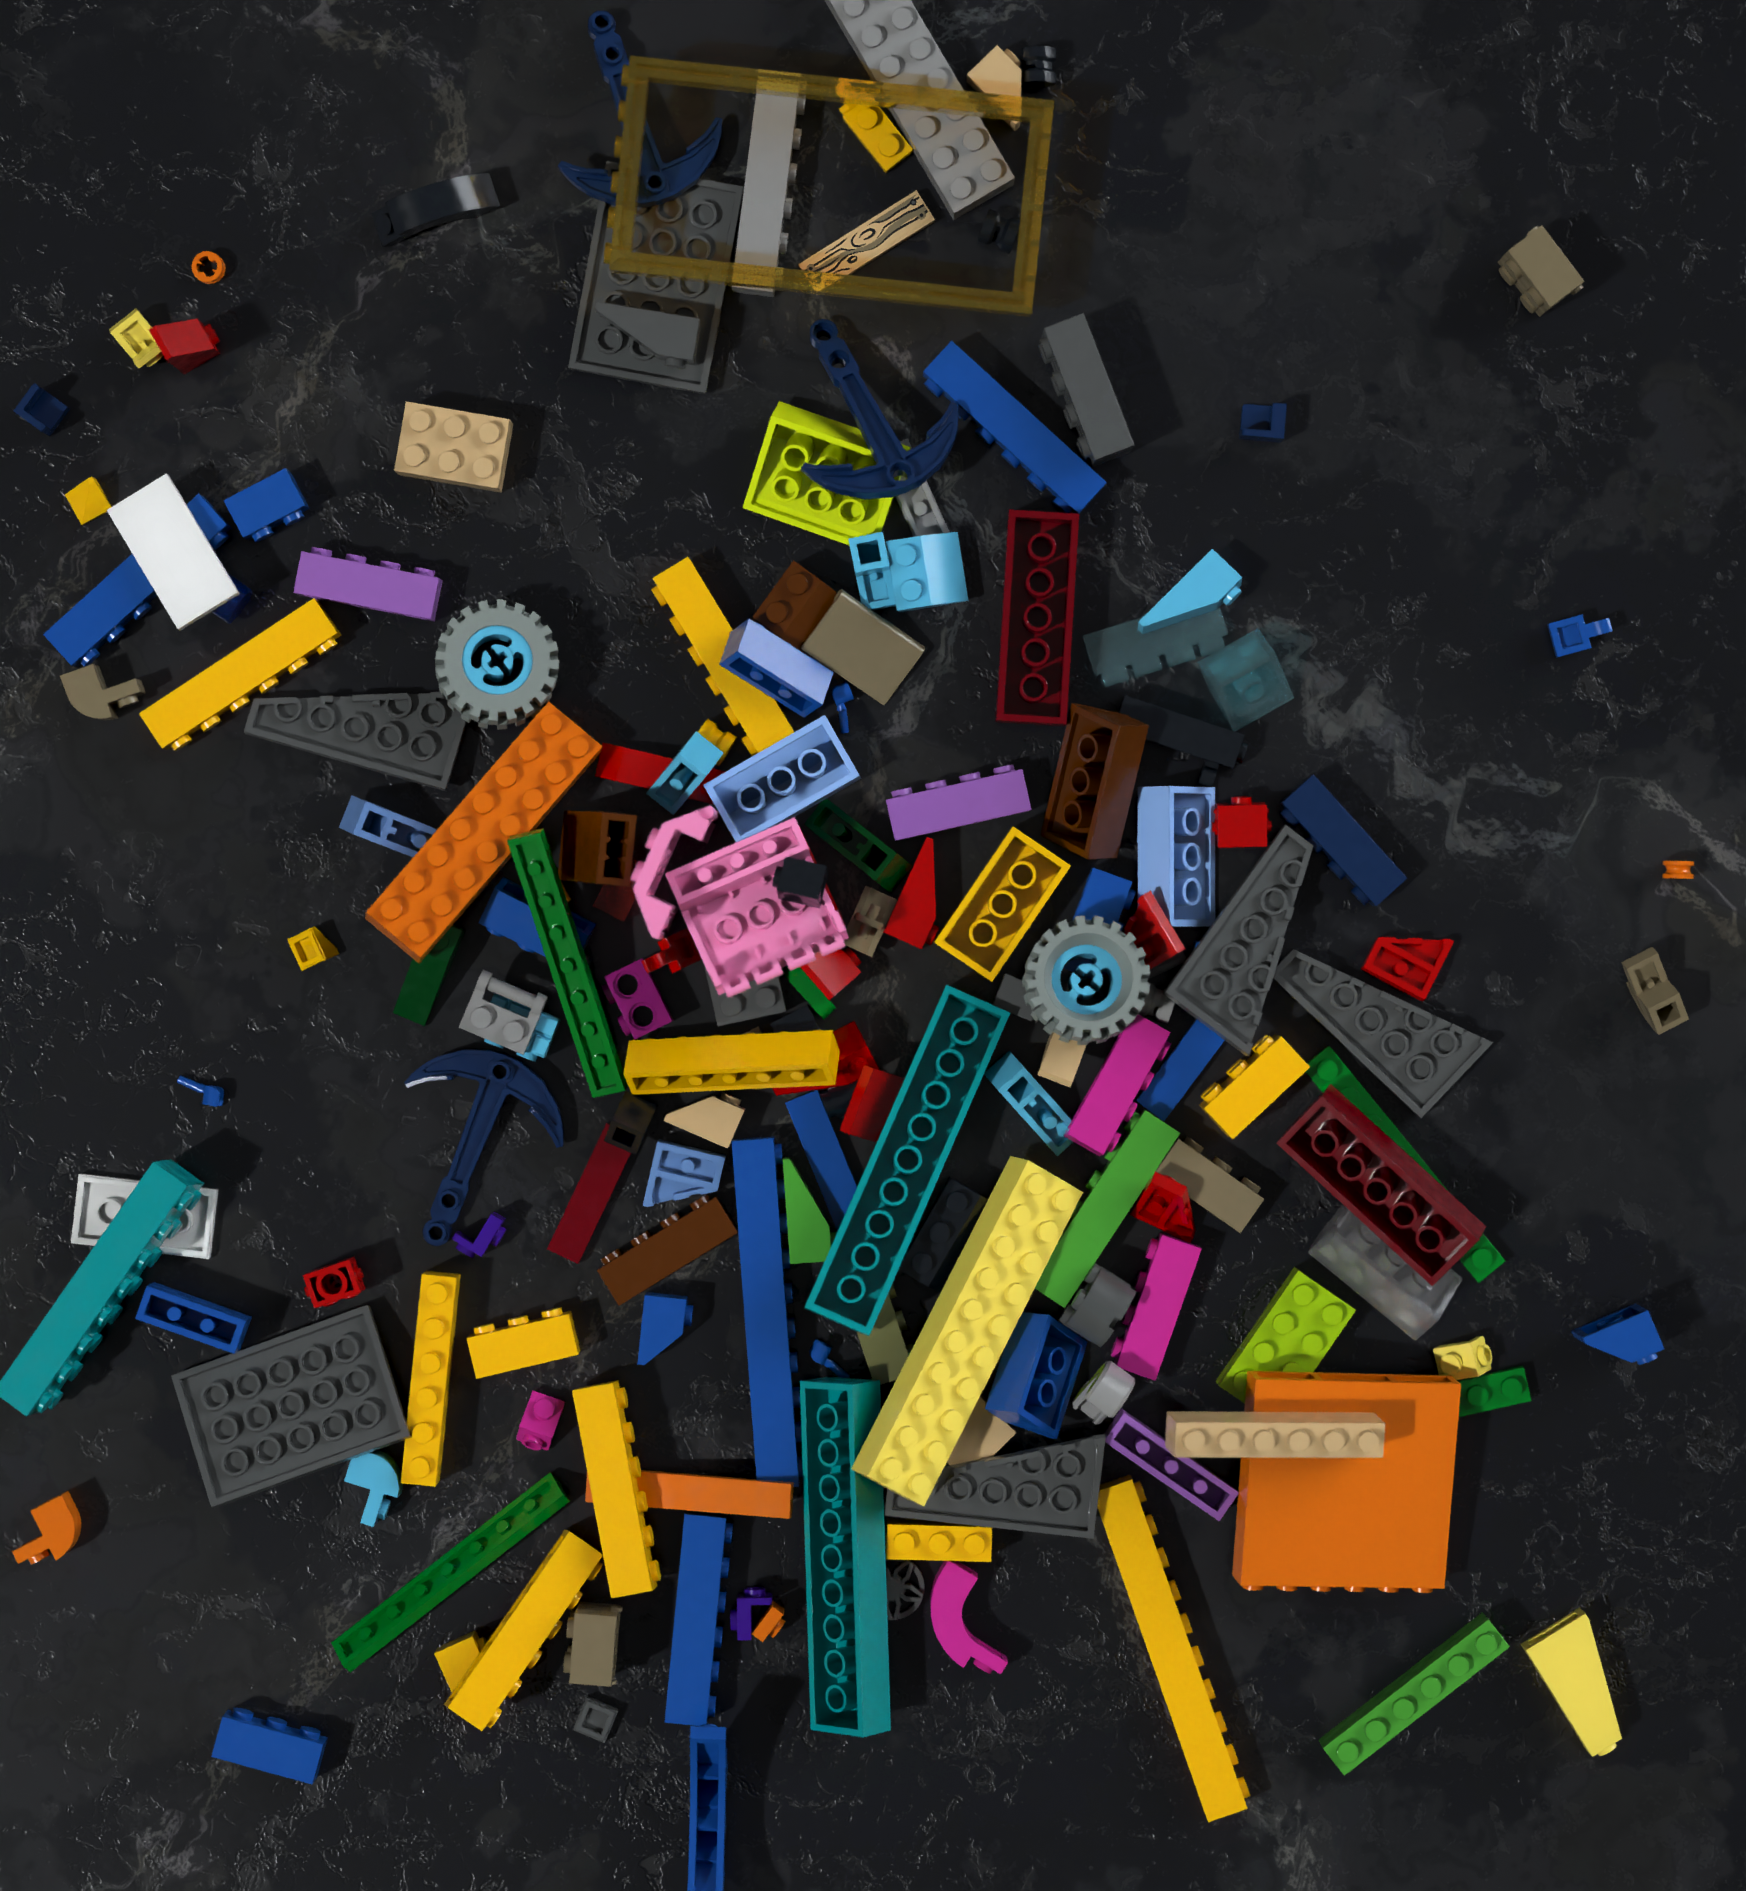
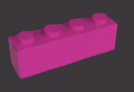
M1138 1014L1132 1023L1118 1035L1063 1136L1098 1156L1104 1155L1106 1150L1111 1153L1121 1137V1134L1116 1131L1122 1120L1129 1122L1138 1106L1133 1100L1139 1089L1145 1092L1155 1075L1150 1071L1156 1059L1159 1061L1163 1060L1171 1046V1043L1166 1041L1171 1032Z
M1159 1233L1158 1239L1151 1238L1145 1258L1150 1259L1146 1273L1143 1271L1139 1272L1134 1286L1136 1288L1135 1291L1139 1292L1135 1304H1130L1122 1320V1324L1127 1325L1123 1338H1116L1111 1351V1357L1115 1358L1114 1363L1123 1370L1156 1381L1202 1250L1200 1246L1163 1233Z

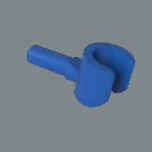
M844 682L834 686L832 696L837 706L841 733H848L847 709L844 703L853 700L854 697L849 684Z
M182 1075L179 1076L177 1083L199 1093H204L203 1105L215 1107L223 1105L224 1090L221 1087L200 1084Z
M816 1339L809 1350L812 1359L829 1368L838 1377L849 1378L850 1375L832 1359L828 1358L832 1347Z

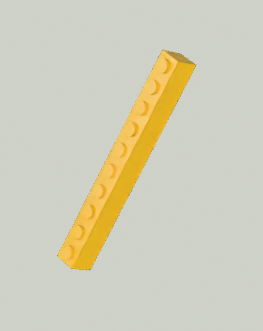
M1127 1475L1100 1485L1097 1508L1209 1823L1248 1809L1245 1798L1250 1797V1793L1244 1776L1236 1777L1233 1766L1239 1764L1233 1745H1225L1221 1733L1228 1730L1221 1711L1214 1713L1210 1700L1216 1698L1210 1679L1202 1680L1198 1667L1203 1666L1204 1662L1198 1645L1190 1646L1187 1634L1193 1631L1186 1612L1179 1614L1175 1601L1181 1600V1596L1175 1580H1167L1164 1568L1170 1567L1164 1548L1156 1549L1152 1537L1158 1534L1152 1514L1145 1516L1141 1503L1147 1500L1141 1482L1133 1483L1131 1476Z

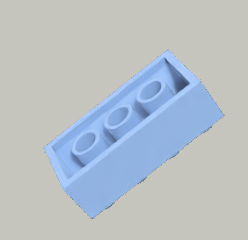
M824 715L710 780L703 786L735 842H739L794 818L860 780L861 777Z
M1138 787V899L1140 896L1151 891L1172 927L1211 926L1215 921V835L1212 832V822L1215 819V814L1213 813L1215 809V787Z

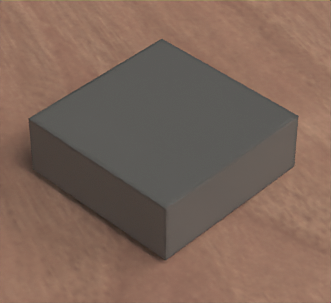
M587 1696L573 1730L605 1743L619 1709Z

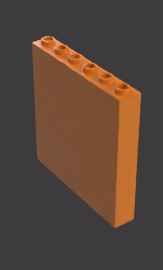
M1247 1371L1244 1412H1374L1385 1422L1383 1458L1241 1457L1232 1576L1244 1589L1252 1591L1263 1590V1586H1276L1277 1589L1283 1591H1296L1298 1587H1310L1312 1590L1320 1592L1331 1591L1332 1587H1344L1345 1590L1351 1592H1364L1365 1588H1378V1590L1388 1593L1398 1592L1399 1588H1412L1413 1591L1418 1593H1431L1433 1589H1445L1461 1383L1450 1375Z

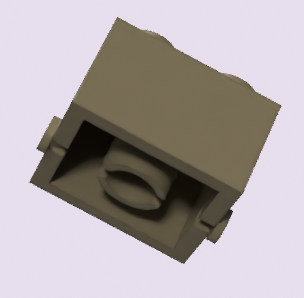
M1542 225L1530 230L1527 233V237L1508 250L1498 261L1501 266L1499 273L1510 286L1515 284L1522 293L1520 296L1522 304L1530 313L1536 312L1539 317L1569 294L1574 295L1583 288V278Z
M579 1602L576 1611L570 1612V1617H568L566 1638L573 1639L572 1646L568 1645L567 1652H565L563 1669L564 1673H570V1684L606 1687L617 1684V1680L614 1677L616 1674L620 1613L623 1610L621 1605Z

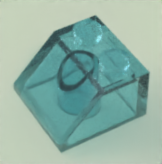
M1258 628L1197 662L1210 692L1234 732L1294 699L1275 651Z

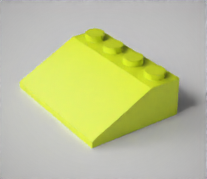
M779 401L771 415L743 508L849 545V538L882 532L894 497L864 500L836 494L815 483L801 471L804 463L814 465L852 464L853 471L876 465L860 430ZM901 444L906 451L910 450L911 447ZM896 476L894 479L900 481L901 476Z

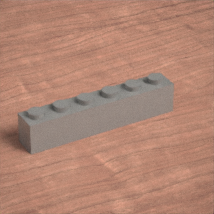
M758 78L732 279V291L736 293L774 297L775 288L782 289L784 268L778 267L780 253L786 254L789 233L783 232L784 219H791L793 198H787L788 185H795L797 164L791 163L793 149L800 150L802 129L796 128L797 115H804L806 94H800V83Z

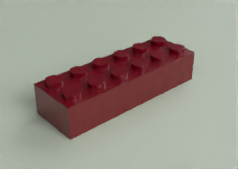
M1026 510L1008 511L995 722L1050 726L1067 725L1079 514Z
M1332 1084L1287 1128L1277 1142L1286 1153L1431 1286L1446 1274L1479 1241L1486 1228L1485 1224Z

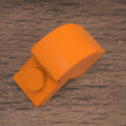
M69 1491L36 1506L30 1511L42 1535L19 1546L12 1553L18 1564L28 1559L32 1565L50 1555L47 1549H50L56 1561L73 1548L80 1536L81 1517Z

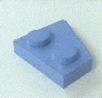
M658 1139L643 1206L650 1207L656 1203L670 1200L676 1201L688 1198L691 1195H703L718 1191L726 1155Z

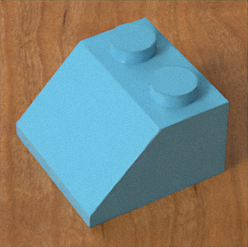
M958 532L921 535L886 541L898 612L969 601Z

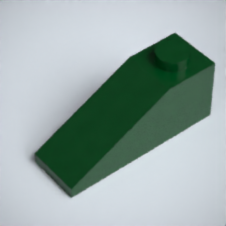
M828 799L823 800L804 823L806 827L890 893L894 891L913 867L898 853Z
M452 925L420 964L412 958L393 1010L394 1014L426 1026L466 930Z

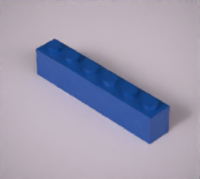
M952 340L923 371V377L927 379L923 383L926 388L938 398L943 394L951 402L957 403L958 417L963 421L967 418L972 420L978 426L975 432L989 445L993 441L996 442L1004 450L1001 456L1014 468L1021 465L1030 473L1027 477L1028 481L1039 491L1042 492L1046 488L1056 498L1052 502L1063 513L1072 512L1080 514L1106 485L1107 482Z
M198 493L186 505L213 550H216L229 538L227 532L232 527L209 501ZM131 554L43 635L71 666L78 668L80 665L86 667L100 655L98 649L107 641L112 644L125 633L126 629L123 626L132 618L135 620L142 618L152 608L149 603L158 595L134 555Z
M685 1511L664 1723L700 1726L707 1724L708 1717H715L717 1696H710L711 1682L718 1683L720 1661H713L714 1648H721L723 1627L717 1626L718 1613H725L727 1593L720 1592L721 1578L728 1579L730 1558L723 1557L724 1544H731L733 1523H727V1514Z

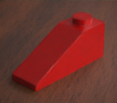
M197 318L157 325L148 329L166 361L183 374L220 354L215 345L220 342L216 332L210 323L204 326Z
M926 837L883 931L919 949L923 948L924 943L931 946L939 929V926L933 924L936 919L933 839Z
M855 1021L833 1031L840 1050L836 1085L772 1088L775 1095L849 1085L859 1079L864 1065L879 1069Z

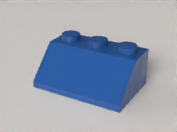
M1022 1312L1004 1348L985 1409L1006 1423L1057 1439L1088 1342L1050 1315Z

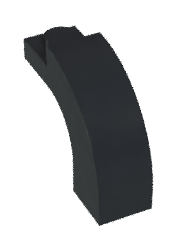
M479 173L455 177L414 189L386 201L385 207L371 213L381 245L385 247L392 246L422 230L442 223L477 218L499 207L500 204L490 174Z

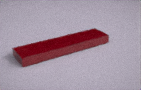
M606 1123L547 1248V1250L579 1264L631 1154L604 1141L610 1126L609 1123Z

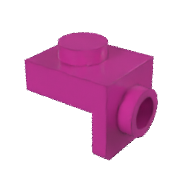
M532 1391L519 1425L516 1440L522 1442L529 1449L548 1451L564 1409L565 1401Z

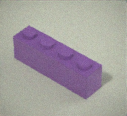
M312 547L311 553L301 551L293 593L300 596L435 622L442 580L434 577L435 571L419 567L414 568V573L401 571V564L380 560L379 566L366 564V557L346 554L345 560L332 557V551Z
M1014 764L994 768V775L981 778L980 772L959 776L960 783L947 786L946 780H940L925 784L926 791L913 793L911 787L892 791V798L887 799L886 804L894 840L899 841L1031 811L1023 769L1015 770Z
M1122 1408L1104 1432L1106 1435L1105 1443L1218 1521L1221 1520L1239 1494L1236 1487L1194 1458L1174 1457L1165 1447L1164 1437Z

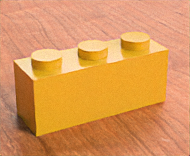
M562 1307L542 1311V1318L529 1321L528 1315L508 1319V1326L495 1329L494 1323L473 1328L474 1334L469 1335L466 1339L476 1379L578 1355L581 1350L572 1312H562Z
M887 1518L886 1559L991 1562V1527L919 1519Z

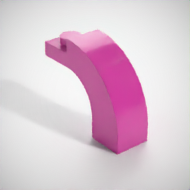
M944 1561L934 1579L930 1598L932 1625L937 1639L945 1652L961 1667L964 1668L970 1657L975 1658L973 1664L984 1672L991 1674L994 1670L1001 1675L1008 1664L1007 1656L975 1637L967 1629L962 1618L963 1604L978 1580V1573L959 1561Z

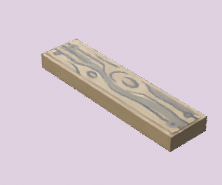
M916 190L799 263L798 266L816 295H819L934 223L935 219Z

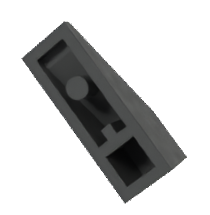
M595 301L594 309L598 315L657 358L665 360V366L685 369L686 364H695L701 328L699 318Z

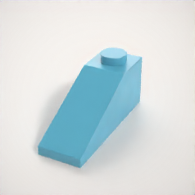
M1211 549L1138 622V630L1142 634H1146L1215 611L1223 603L1229 606L1242 592L1239 589L1242 583V576Z
M1010 1051L984 1073L987 1079L1056 1156L1060 1155L1073 1143V1141L1063 1136L1072 1120Z

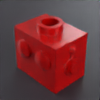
M1235 796L1231 797V803H1216V808L1213 810L1215 819L1212 822V832L1216 835V845L1218 848L1267 847V834H1269V831H1272V823L1269 821V808L1265 802H1252V797Z
M355 1256L309 1271L303 1275L306 1284L304 1290L307 1297L311 1298L314 1309L320 1306L334 1305L341 1299L354 1298L366 1289L362 1279L364 1274L362 1269L358 1268ZM337 1283L342 1284L339 1287L335 1286Z

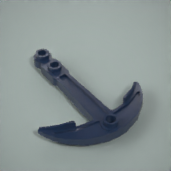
M596 11L588 19V33L595 40L594 52L603 79L609 84L634 172L608 176V170L583 168L564 161L559 163L558 168L576 188L592 198L614 206L646 208L666 203L697 184L713 162L721 138L722 119L716 117L706 132L686 148L684 156L669 163H664L661 160L630 77L631 67L621 36L615 33L616 21L609 12ZM599 19H604L608 22V25L600 28L595 23ZM610 51H615L619 57L615 60H610L606 57V54ZM656 179L660 181L661 186L657 189L651 188L648 184L649 181Z
M827 319L815 321L810 328V342L814 348L819 350V359L833 385L840 389L876 465L853 471L852 464L814 465L804 463L801 471L812 481L836 494L864 500L895 497L921 486L942 467L955 443L959 416L957 403L950 402L943 417L927 432L925 442L906 451L859 375V366L845 341L838 338L837 326ZM820 336H827L829 340H819L818 338ZM839 363L844 365L845 367L835 368L833 367V365ZM896 476H904L906 480L897 481L894 478Z
M485 1049L454 1051L437 1056L426 1062L404 1082L407 1088L428 1081L453 1080L456 1076L479 1082V1088L449 1173L442 1179L431 1207L432 1219L423 1227V1237L432 1246H441L450 1239L452 1235L451 1224L458 1220L470 1189V1178L508 1094L530 1105L529 1111L546 1128L556 1148L564 1146L561 1113L545 1082L522 1061L508 1054ZM502 1065L506 1068L505 1077L499 1078L494 1074L495 1066ZM451 1194L454 1196V1206L449 1207L444 1204V1195ZM434 1226L440 1227L443 1232L442 1237L439 1239L433 1238L430 1234V1230Z

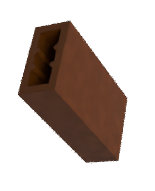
M564 810L558 867L560 880L630 887L637 815Z

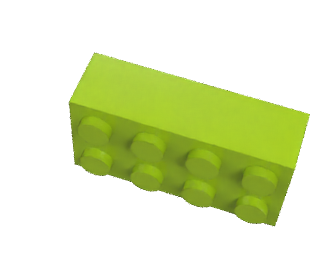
M1294 1267L1223 1369L1216 1383L1245 1404L1247 1371L1314 1372L1356 1310Z

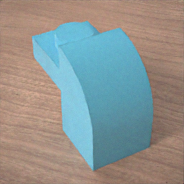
M883 532L849 538L861 603L871 610L896 606Z
M380 1450L351 1459L344 1479L345 1482L370 1489L360 1523L374 1527L379 1519L385 1520L391 1502V1500L385 1499L386 1495L398 1498L403 1488V1483H401L402 1473L399 1466L391 1456Z

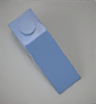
M351 795L339 828L353 835L411 857L417 854L437 830L434 827Z

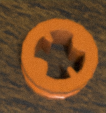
M202 251L197 254L191 264L194 276L206 284L217 283L223 278L226 271L223 259L210 251ZM205 259H209L212 263H217V270L212 269L215 273L210 277L205 272H200V265L205 266L202 263Z
M1694 861L1662 862V865L1666 867V872L1662 874V878L1694 879V874L1690 872L1691 867L1694 866Z

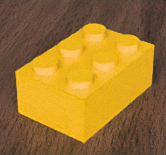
M1267 1034L1264 1035L1253 1045L1252 1050L1255 1053L1246 1061L1241 1058L1237 1060L1226 1071L1229 1077L1221 1085L1214 1082L1200 1095L1204 1101L1199 1106L1231 1139H1234L1310 1068L1282 1036L1276 1034L1272 1037Z

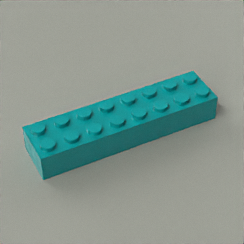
M172 1159L154 1161L1 1379L0 1398L26 1417L38 1412L42 1413L47 1408L52 1410L58 1404L64 1394L60 1390L67 1380L71 1382L83 1367V1364L80 1362L87 1351L92 1353L103 1339L100 1332L107 1323L111 1325L118 1318L123 1310L120 1304L127 1294L132 1296L143 1281L139 1277L146 1266L151 1268L160 1258L163 1251L159 1247L166 1238H173L180 1229L182 1222L179 1219L186 1209L191 1211L201 1199L202 1193L199 1190L204 1185L201 1180Z

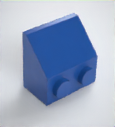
M1637 1304L1630 1305L1571 1330L1573 1336L1581 1342L1633 1363L1637 1361L1638 1365L1653 1361L1658 1357L1656 1353L1664 1350L1649 1311Z

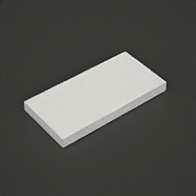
M168 474L161 476L107 510L178 630L181 631L240 594Z
M78 1174L71 1243L95 1246L140 1180ZM201 1187L199 1192L202 1193V1197L191 1211L188 1209L184 1211L179 1219L182 1225L173 1238H166L159 1247L163 1251L162 1254L203 1259L211 1258L218 1189Z

